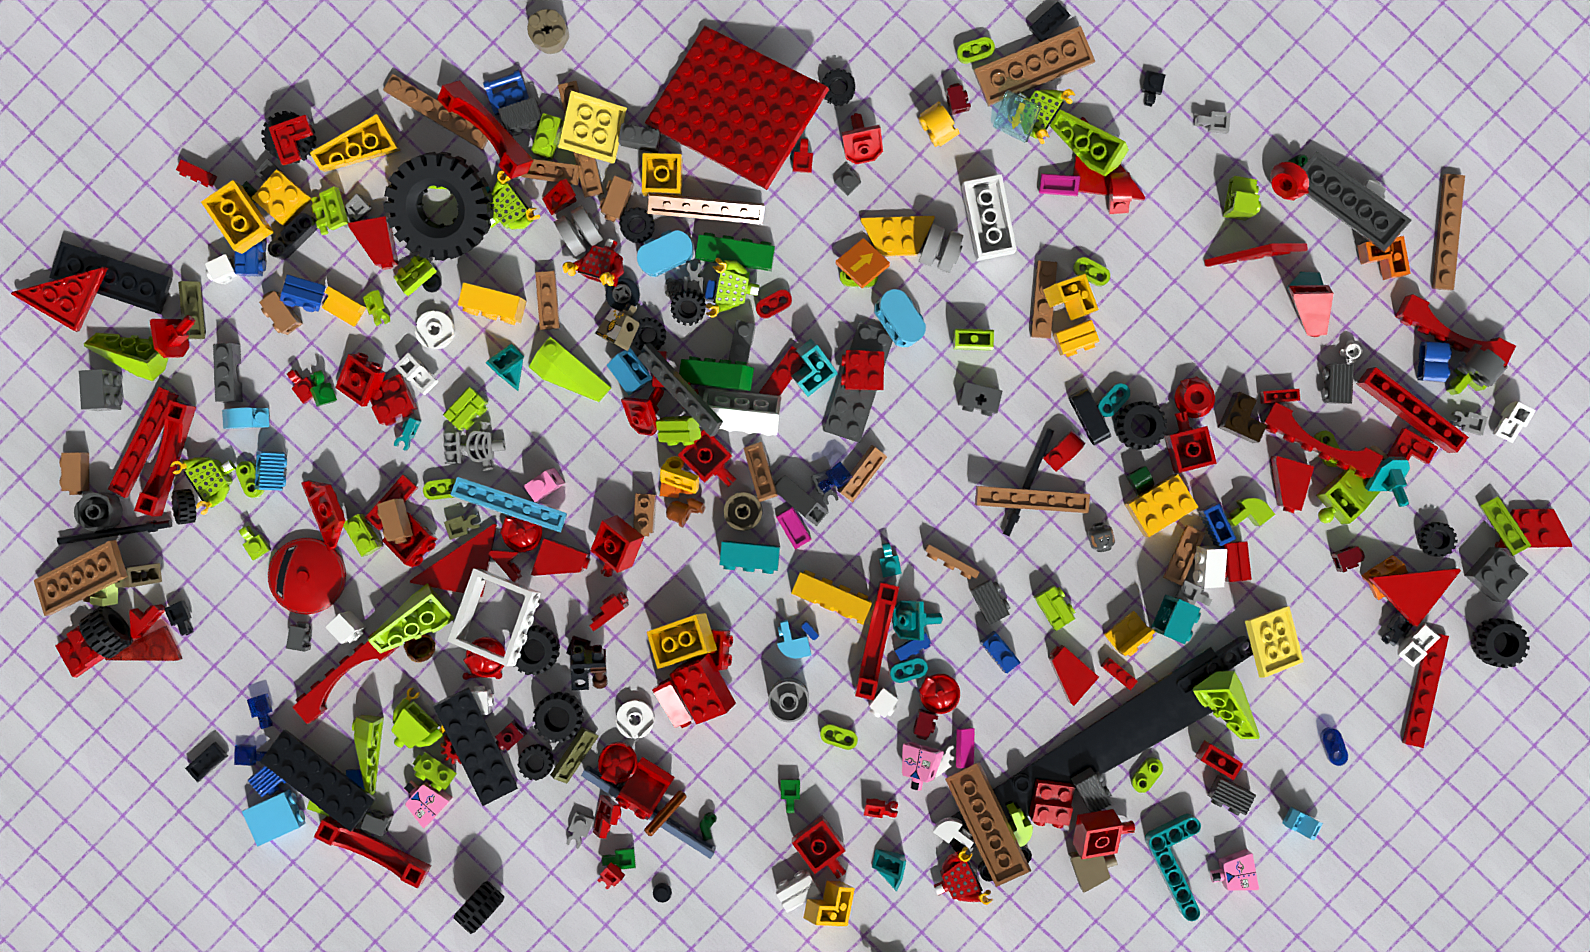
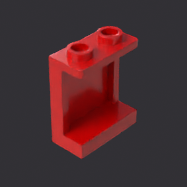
M642 757L637 764L635 773L626 781L615 800L622 808H629L635 812L634 814L638 818L648 821L675 777Z

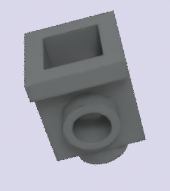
M297 622V624L290 625L286 649L303 652L311 650V646H308L312 639L309 623Z
M380 810L367 811L361 819V822H363L361 829L383 837L388 832L394 815L390 813L388 816H385V813Z

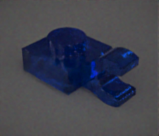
M840 461L825 473L829 478L821 481L818 487L825 494L834 485L838 489L841 488L853 476Z
M268 693L247 699L252 718L258 717L260 728L264 729L273 726L272 720L268 716V713L273 712Z
M236 745L234 765H256V761H260L267 751H256V745Z

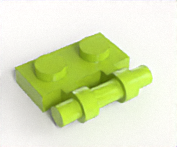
M333 186L319 193L320 200L319 197L311 198L313 204L311 208L316 215V226L320 229L321 235L328 234L327 227L330 230H335L349 223L338 187Z
M414 255L404 268L401 267L397 270L398 273L393 278L401 290L409 296L431 278L437 270L428 259Z

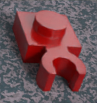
M610 863L600 873L601 876L597 881L599 883L601 881L605 882L607 885L605 888L609 889L611 885L615 887L624 878L625 874L617 865Z

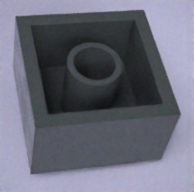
M104 369L80 370L81 410H121L123 397L120 394L122 379L119 372Z
M1489 547L1464 576L1492 601L1503 603L1529 573L1501 548Z

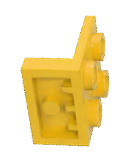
M1132 611L1103 635L1118 653L1124 656H1131L1138 651L1137 647L1151 641L1156 631L1146 626L1138 614Z

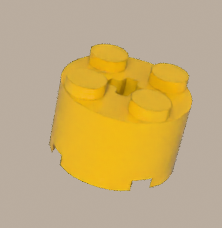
M940 101L919 114V124L924 131L928 130L930 132L928 134L929 139L935 147L938 145L941 147L960 134L958 128H954V121L944 106H941Z

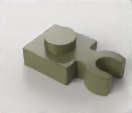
M470 515L467 520H465L464 516H459L445 521L444 524L449 539L452 540L470 534L468 528L477 529L481 527V524H472V519L478 517V515Z

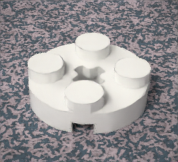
M428 311L417 320L415 335L418 341L425 347L433 350L442 349L449 345L455 336L453 321L442 312ZM433 325L440 328L437 335L435 333L431 334V327Z
M638 699L624 703L616 716L617 728L627 738L645 737L652 730L655 721L652 708L646 702ZM631 715H639L640 723H631Z

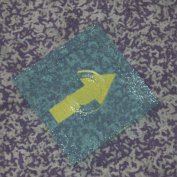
M1007 90L993 127L1026 143L1042 106Z

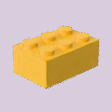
M234 180L201 201L232 249L236 252L243 254L273 233V230L243 186Z
M463 282L458 306L462 307V311L468 314L478 316V313H482L481 316L496 321L498 317L504 323L515 325L516 322H522L527 301L519 296Z
M1172 474L1124 504L1144 537L1154 535L1198 508L1179 474Z
M706 613L696 614L647 631L657 669L669 667L717 650Z

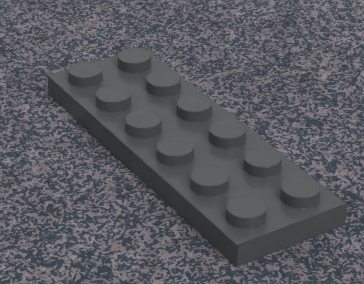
M1317 151L1302 167L1309 178V193L1306 195L1383 252L1387 250L1411 222L1409 217Z
M858 322L850 350L884 351L885 367L893 340L886 330ZM840 378L824 432L860 443L877 390H845V385H841Z

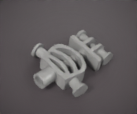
M480 421V431L471 432L466 444H462L461 432L443 433V436H445L443 446L448 447V451L444 452L447 459L445 464H462L463 451H467L472 461L482 462L484 468L482 472L492 470L494 468L491 467L490 460L494 459V451H505V440H493V433L488 432V427L491 423ZM453 435H456V442H453ZM474 436H476L475 443H472ZM452 446H456V451H452ZM472 451L476 452L479 459L475 458ZM454 454H457V462L454 461Z

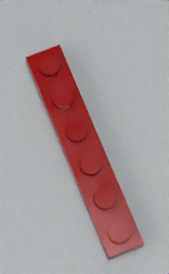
M158 387L108 490L124 498L129 497L165 424L163 417L169 400L176 401L179 395L163 387Z
M1439 634L1440 638L1426 651L1427 655L1420 661L1402 740L1404 744L1424 748L1449 636Z

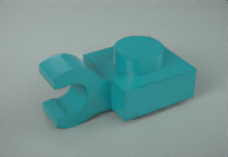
M411 417L409 420H406L402 426L403 436L394 441V446L398 447L399 443L403 441L405 443L403 450L407 451L421 421Z
M890 543L882 544L884 557L879 558L883 578L902 574L898 555L892 556Z

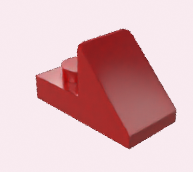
M567 179L560 180L542 198L551 215L558 213L577 201L575 198L576 194Z
M492 550L488 553L513 582L518 581L522 577L520 574L521 569L515 563H511L521 552Z
M162 604L151 605L144 613L138 608L130 609L131 637L133 639L143 637L162 616L166 607Z

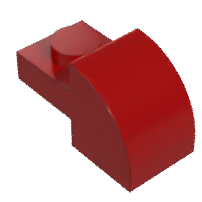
M1130 172L1110 173L1109 214L1129 213V204L1132 201Z
M1071 430L1043 459L1057 472L1077 455L1084 447L1085 442Z

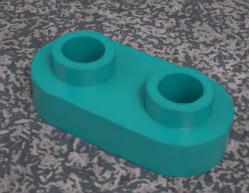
M1122 383L1116 384L1098 402L1097 407L1103 417L1113 416L1130 397L1129 387ZM1117 390L1122 391L1121 397L1116 395ZM1105 404H1108L1110 407L1108 411H1105L1103 408Z
M922 658L906 660L894 664L890 669V676L896 683L907 682L923 677L928 671V665ZM920 664L921 669L915 670L914 666ZM898 669L903 671L901 676L896 675Z

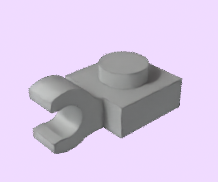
M1211 111L1209 117L1198 115L1197 118H1194V126H1208V132L1227 134L1230 127L1231 113Z
M1184 580L1183 585L1180 586L1175 596L1192 605L1199 601L1210 606L1212 599L1200 594L1203 588Z

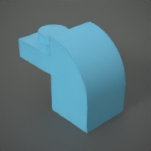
M231 408L222 410L223 429L269 427V408Z
M788 620L780 621L781 626L778 627L780 638L784 637V640L777 642L780 651L785 656L794 659L811 656L807 635L792 638Z
M1290 807L1282 822L1287 828L1297 831L1311 840H1315L1323 825L1322 822L1293 807Z

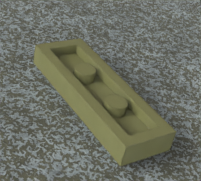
M180 281L178 285L181 319L186 315H190L195 319L194 325L187 331L189 334L187 339H205L201 284L197 281Z
M581 727L550 774L552 778L567 784L599 736L595 732Z

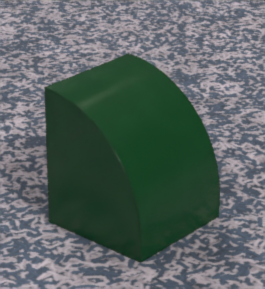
M1141 466L1126 475L1136 495L1154 486L1153 478L1146 466Z

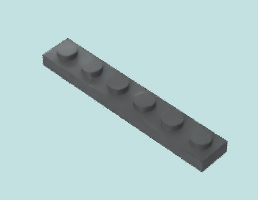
M651 343L644 344L638 359L710 437L716 435L723 420Z

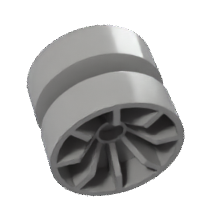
M582 205L571 211L575 222L571 223L565 215L554 221L557 230L575 257L586 251L583 243L584 238L592 246L603 240L598 231L600 229L591 213H587Z
M932 224L919 262L931 266L935 258L938 257V269L950 273L953 264L957 263L963 247L961 242L964 235L951 231L945 240L943 239L945 228Z
M787 677L778 680L772 686L769 693V709L775 718L783 722H795L801 719L809 707V693L806 686L796 678Z

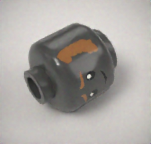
M1103 522L1093 524V528L1088 531L1090 546L1097 552L1109 551L1115 544L1112 527L1105 525Z

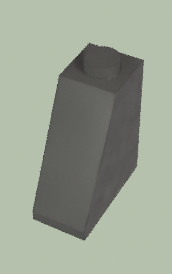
M786 475L776 482L777 494L815 526H818L829 513Z

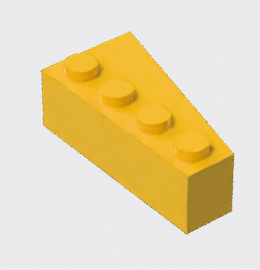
M805 570L804 573L799 572L791 594L814 604L818 603L825 609L835 610L841 616L850 619L854 618L857 620V623L864 624L872 602L868 600V595L858 592L856 595L850 592L851 588L841 584L839 587L832 585L833 581L822 577V580L815 578V573Z

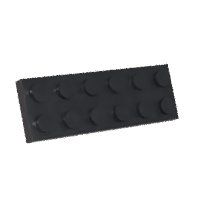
M61 241L49 278L58 280L107 267L108 270L97 294L158 314L162 313L173 278Z
M468 687L433 704L482 806L518 789L470 688Z
M287 730L281 732L260 760L263 765L350 832L355 829L376 800L375 797Z

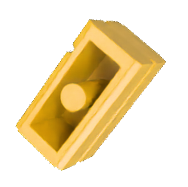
M1092 320L1053 334L1060 356L1066 354V357L1078 354L1077 350L1081 348L1087 351L1095 348V343L1099 342Z

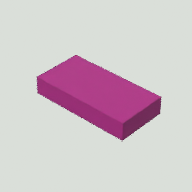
M1041 173L1039 193L1078 197L1080 176Z
M793 507L776 516L794 549L811 541L809 534Z
M975 728L957 729L956 768H968L974 765Z

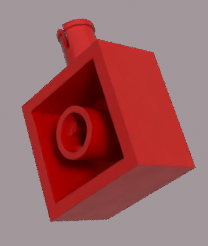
M1187 411L1176 413L1179 431H1177L1178 433L1165 436L1173 472L1181 473L1217 464L1208 426L1193 429V427H1190ZM1193 447V451L1188 452V448Z
M705 430L701 432L700 439L695 440L692 445H687L678 454L704 483L713 475H717L727 487L732 484L727 477L733 483L736 481V478L725 468V464L733 455L714 436L710 437ZM703 451L710 452L709 460L701 459L703 457V455L701 454Z
M618 515L602 520L590 550L604 562L601 574L604 573L603 576L611 577L613 571L619 573L631 568L645 537Z
M1114 809L1077 815L1073 844L1081 859L1117 854L1121 835L1135 833V824L1133 821L1121 822Z
M823 815L792 837L793 846L814 874L825 866L830 868L836 879L840 878L841 874L843 876L846 873V870L837 860V857L846 851L845 845ZM815 842H822V846H815Z

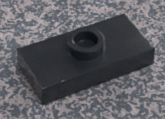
M1057 1L1029 27V30L1042 42L1071 15Z
M214 742L185 769L198 783L225 760L228 755L217 742Z

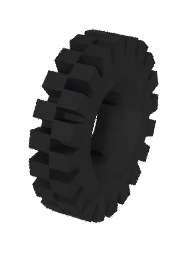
M447 152L425 153L404 162L398 167L399 170L394 172L389 179L391 185L386 187L384 194L385 197H388V201L384 202V212L390 213V218L386 220L390 228L395 227L397 230L394 234L399 242L404 240L407 243L405 248L412 253L419 251L420 257L426 259L435 257V260L444 261L447 258L454 259L472 250L484 239L483 236L488 233L491 227L489 221L493 218L494 208H490V203L494 202L492 192L487 193L485 187L489 185L484 177L480 179L477 175L479 170L473 164L468 166L466 159L460 156L452 157L451 153ZM430 186H436V188L444 187L450 191V194L455 196L458 203L457 218L452 220L453 223L451 225H444V223L436 224L430 220V217L426 216L423 210L424 204H422V199Z

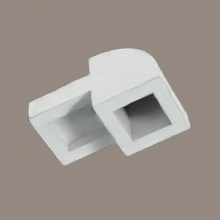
M407 353L395 365L397 370L423 395H426L438 383L429 370L410 353Z
M1517 401L1510 403L1501 413L1503 417L1493 434L1513 443L1522 427L1526 428L1536 410Z
M1423 623L1412 635L1408 634L1403 639L1398 648V655L1414 667L1427 655L1426 651L1440 636Z
M944 818L933 828V833L947 843H950L953 837L969 849L974 843L971 833L964 828L960 829L962 821L957 818Z

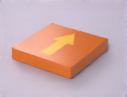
M863 238L836 260V265L859 287L864 288L890 266V262Z

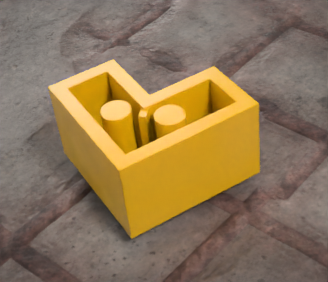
M1086 274L1056 283L1043 290L1049 307L1064 303L1071 321L1099 310Z
M826 881L823 900L807 899L803 918L815 925L848 926L855 888L842 881Z

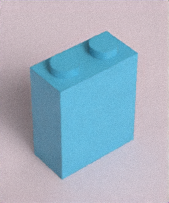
M290 789L242 811L257 847L306 824L304 821L305 815L302 810H299L297 805V797Z

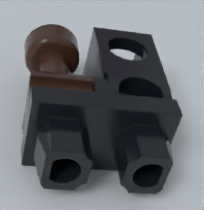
M581 645L574 646L570 658L572 691L589 690V673H595L592 678V684L595 688L602 689L608 684L607 676L604 674L606 672V649H603L602 645H593L591 650H584V647ZM584 680L585 683L582 685H578L575 683V681Z

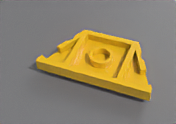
M935 216L861 218V224L864 226L875 249L884 257L917 256Z

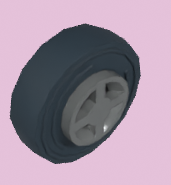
M620 277L616 287L607 286L605 296L611 308L622 312L627 303L636 307L639 302L640 292L634 281L629 278Z

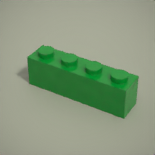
M704 232L703 235L699 234L695 258L696 260L717 263L715 261L716 258H720L722 261L736 260L745 268L772 272L775 246L766 241H761L760 244H757L747 238H742L741 241L734 240L732 236L723 235L722 238L715 237L713 233Z
M689 356V360L681 359L679 374L687 383L751 391L754 368L747 366V362L735 361V364H731L730 360L720 359L718 363L716 359L704 358V361H700L701 358Z

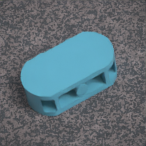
M668 230L661 234L662 237L656 240L651 238L645 241L637 253V262L642 271L651 277H657L689 262L693 257L694 247L687 234L679 230L673 232Z
M897 289L889 290L875 303L874 313L895 345L910 347L924 336L926 324L923 317L916 311L912 300L905 292Z

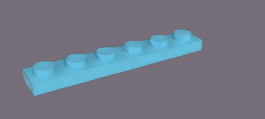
M457 477L450 494L453 497L560 533L567 517L565 512Z

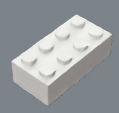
M1002 174L963 182L961 187L976 261L1014 254L1017 248Z
M705 388L703 400L723 420L719 429L743 431L748 434L762 433L767 436L777 435L782 396Z

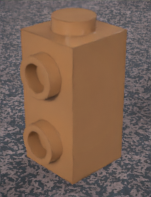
M614 176L613 180H609L606 191H608L607 196L602 198L599 207L601 213L605 216L604 219L615 222V220L621 221L620 218L624 215L634 188L632 182Z
M270 291L259 302L262 306L261 311L266 317L271 318L274 322L272 326L278 333L288 335L303 323L290 306L280 301L281 293Z
M61 453L59 460L61 467V477L59 480L61 491H69V495H82V491H89V453Z
M635 494L633 528L643 536H649V533H654L656 494Z
M392 499L377 504L378 516L382 521L383 535L387 542L395 541V544L406 542L407 537L413 536L403 499Z

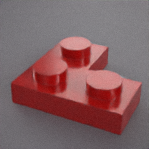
M302 115L269 127L281 164L287 165L301 160L296 141L314 135L308 116Z
M1402 428L1390 448L1387 458L1405 457L1409 461L1410 457L1413 456L1421 462L1429 464L1438 447L1410 430Z
M600 795L593 833L597 837L605 839L611 825H617L618 819L621 817V806L607 795Z

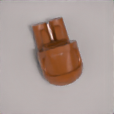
M694 498L687 499V504L673 501L666 509V517L670 521L679 523V527L683 528L691 513H704L706 508L704 503Z

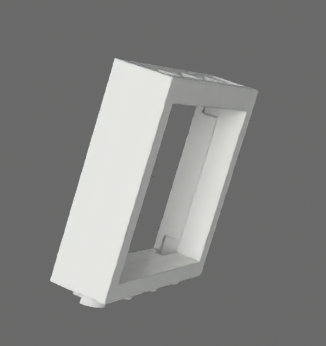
M473 568L447 642L504 666H515L517 659L521 656L522 645L527 640L526 634L533 623V614L539 606L538 600L541 593L486 570ZM486 580L526 596L504 657L465 641Z

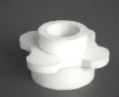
M1349 340L1346 342L1344 349L1340 350L1339 354L1347 358L1349 363H1355L1356 358L1363 353V349L1359 345L1354 344V341Z

